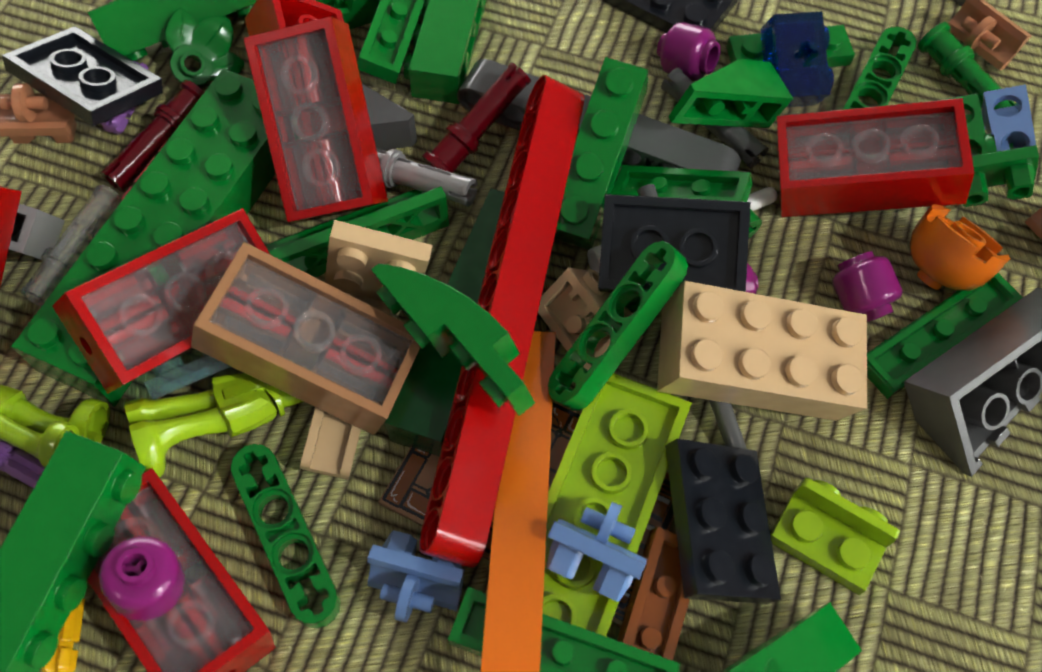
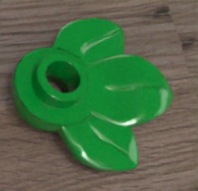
M178 9L171 16L166 27L165 39L173 52L170 59V70L179 83L189 80L197 86H201L208 80L213 81L222 69L236 74L240 73L245 62L235 53L229 51L234 33L231 21L227 17L214 16L204 19L197 24L183 9ZM189 58L195 59L199 63L200 69L195 72L189 71L185 67L184 61Z

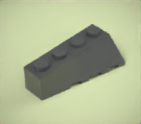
M1037 287L904 381L915 421L955 465L968 476L972 477L983 465L978 457L990 444L999 447L1010 435V431L1006 426L1019 411L1030 412L1041 400L1039 396L1042 392V288Z

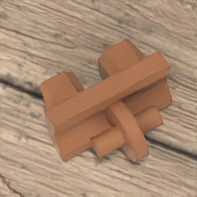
M965 0L958 13L948 22L951 26V34L962 41L965 46L969 45L977 54L999 71L1005 69L1032 36L985 0Z
M16 83L11 90V94H0V137H10L14 144L30 143L36 136H51L56 143H72L77 127L74 119L75 114L45 95L35 94L29 84Z

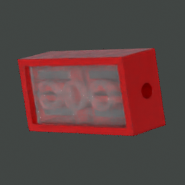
M330 16L243 38L287 222L388 202L349 24Z
M963 98L777 116L781 217L931 207L934 204L941 206L966 204L975 173Z
M243 208L65 292L52 306L107 394L191 348L193 325L243 242L270 254Z
M151 468L142 474L141 488L137 496L126 505L115 526L114 540L107 552L99 557L87 580L147 672H245L276 649L270 630L154 469ZM137 536L155 537L167 543L177 555L185 577L182 595L175 606L161 617L148 621L130 620L120 615L101 591L99 579L102 563L109 552L124 540Z

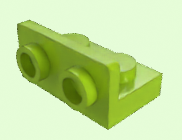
M805 477L793 491L770 535L773 545L857 595H861L867 590L886 548L896 541L900 530L889 524L887 518L877 510L869 507H859L843 498L840 491L833 485L825 481L812 480Z

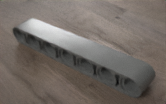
M479 59L458 90L457 98L460 104L467 111H470L508 66L488 59ZM528 73L526 74L531 79V83L520 92L495 122L520 131L529 95L539 77ZM584 94L585 100L578 128V133L591 96ZM639 114L620 169L622 165L738 171L741 158L734 149L727 145Z

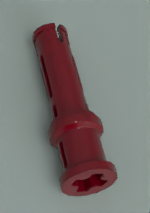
M511 62L459 123L449 124L446 127L447 134L431 152L426 151L422 158L432 167L453 173L469 154L475 155L480 146L478 142L520 92L531 83L529 76L520 67L516 70L517 65Z
M184 80L179 85L180 91L166 105L160 104L155 109V118L100 172L101 176L112 187L123 192L132 180L143 171L151 159L159 153V149L172 136L203 95L204 91L199 86L189 80Z

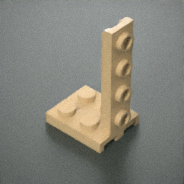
M334 220L329 238L325 283L390 314V310L376 293L382 287V284L371 269L380 263L403 267L425 274L433 245ZM315 407L299 469L349 480L361 429Z

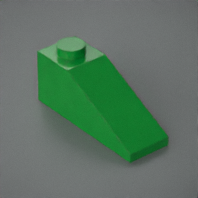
M738 59L692 83L668 117L671 123L770 128L777 119V116L792 101L793 97L771 62Z

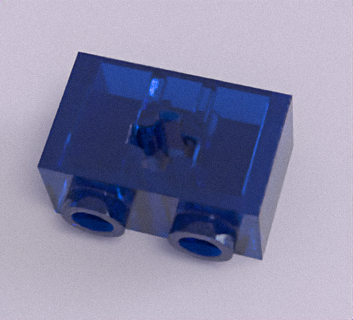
M823 11L774 14L760 29L763 60L772 63L792 95L793 99L787 107L817 105L831 94L834 83L833 70L828 66L826 50L829 46L830 34L828 27L824 26Z

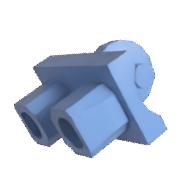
M615 502L611 503L606 515L586 507L580 522L599 530L597 535L561 518L558 522L554 521L548 535L554 541L550 547L546 568L564 577L573 579L584 554L603 563L593 590L617 602L620 601L630 587L633 578L640 579L647 558L608 541L609 537L612 536L630 544L636 529L617 521L622 506Z
M393 530L382 547L372 545L367 557V563H370L368 586L381 590L380 599L397 604L395 620L404 623L409 620L413 608L431 613L434 605L457 611L462 597L464 579L462 565L436 557L428 560L415 556L417 540L410 534Z

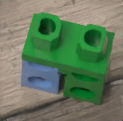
M1026 84L983 92L982 113L978 93L949 98H963L964 109L970 111V114L965 116L975 174L967 202L963 206L982 205L988 201V187L1005 185L1007 198L1012 200L1031 197L1037 173L1039 153L1035 140ZM1005 100L1016 102V106L994 109L995 105Z

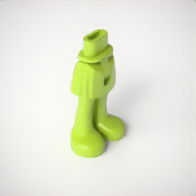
M246 373L212 377L213 388L206 391L163 399L137 398L124 402V408L139 462L146 466L144 472L153 468L160 478L166 469V453L175 444L192 437L227 432L230 437H234L272 421L277 416V411L280 417L284 416V408L304 401Z
M0 385V440L36 457L44 468L47 466L66 431L101 443L106 434L110 420V408L105 401L95 398L86 399L74 409L71 417H63L48 413L27 401L23 391Z

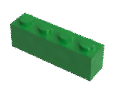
M115 0L88 11V14L103 43L130 60L135 61L148 55L145 49L148 46L160 42L163 48L169 47L165 39L166 27L171 16L178 9L185 10L199 24L204 19L214 16L223 17L233 12L236 13L238 18L247 16L257 0Z
M487 0L424 1L422 7L423 22L422 24H416L413 35V47L415 49L413 55L407 54L404 63V78L410 80L412 97L460 104L457 93L467 77Z
M605 57L576 138L554 239L588 250L593 248L603 219L605 194L612 193L648 89V69Z
M69 431L64 433L0 548V672H39L55 654L58 646V635L70 612L77 608L83 600L87 590V580L96 562L110 548L114 540L115 526L126 505L135 499L141 488L142 474L146 466L126 453Z

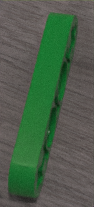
M896 26L889 27L882 32L843 110L869 107L859 101L858 97L869 96L875 99L878 106L888 105L916 48L917 40L911 31ZM892 45L899 47L896 56L888 54ZM873 69H883L892 78H879L873 73Z
M660 241L649 245L639 255L549 378L548 392L553 400L571 410H581L587 407L682 283L687 274V260L670 243ZM662 263L666 264L662 271L658 269ZM646 282L651 285L649 290L643 287ZM635 297H640L641 301L637 311L629 317H624V309L627 303ZM610 336V345L603 355L595 357L594 352L597 343L602 338ZM586 363L591 365L589 370L583 367ZM574 381V383L576 384V386H575L574 389L572 390V389L570 388V385H571L572 382Z
M251 444L245 446L232 459V476L291 612L301 624L308 628L318 629L325 627L335 620L340 611L341 600L339 592L277 458L264 445ZM258 460L264 465L262 473L270 487L260 489L254 477L249 473L252 461ZM276 499L287 502L289 510L284 520L277 524H267L262 521V510L266 504ZM294 543L306 545L309 555L304 565L294 570L286 569L282 566L281 556L286 547ZM319 569L320 574L313 575ZM310 578L313 587L321 596L329 595L328 598L322 601L324 610L320 614L315 615L310 609L302 610V607L309 602V598L299 581ZM298 582L297 584H295L293 588H291V583Z

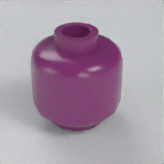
M681 22L673 25L667 33L660 37L657 44V55L660 57L663 71L667 74L676 68H680L690 80L698 81L706 74H711L717 66L720 56V44L716 41L715 35L710 29Z
M869 251L837 265L840 272L833 277L832 285L843 310L866 314L867 322L894 312L891 303L900 299L903 290L888 258L884 256L875 257L873 251Z
M148 536L130 538L114 547L104 559L99 574L101 591L120 615L130 620L148 621L161 617L171 610L181 597L185 582L182 565L171 547L155 537Z

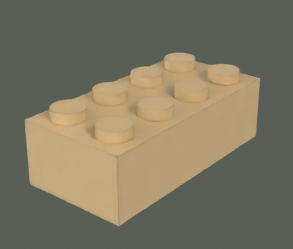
M684 281L662 308L657 392L837 421L867 409V315Z

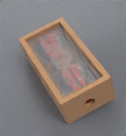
M243 242L194 323L191 341L192 348L372 435H375L387 420L420 350V346L403 326L405 322L246 242Z

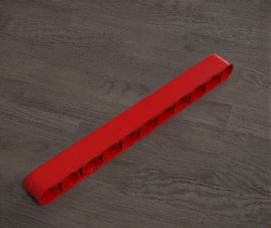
M542 75L537 80L527 101L477 303L509 332L520 355L508 363V365L522 381L585 100L583 93L547 75ZM462 365L423 521L419 549L423 554L473 568L481 560L487 545L516 412L507 402L501 407H497L479 384L485 378L476 366L467 371Z

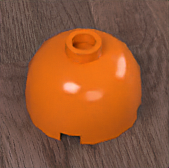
M934 204L919 220L911 235L909 246L912 259L920 268L917 276L926 285L935 290H940L942 286L956 291H970L983 286L1011 258L1009 255H997L1003 247L976 224L963 216L959 221L954 222L945 217L950 212V209Z

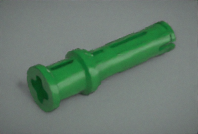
M947 22L936 25L920 40L917 49L921 53H928L941 67L939 72L944 77H953L969 95L978 93L980 107L982 108L983 92L1002 88L974 60V50L969 45L963 46L950 33L951 26ZM1005 100L995 105L994 109L1016 106V103L1012 100Z

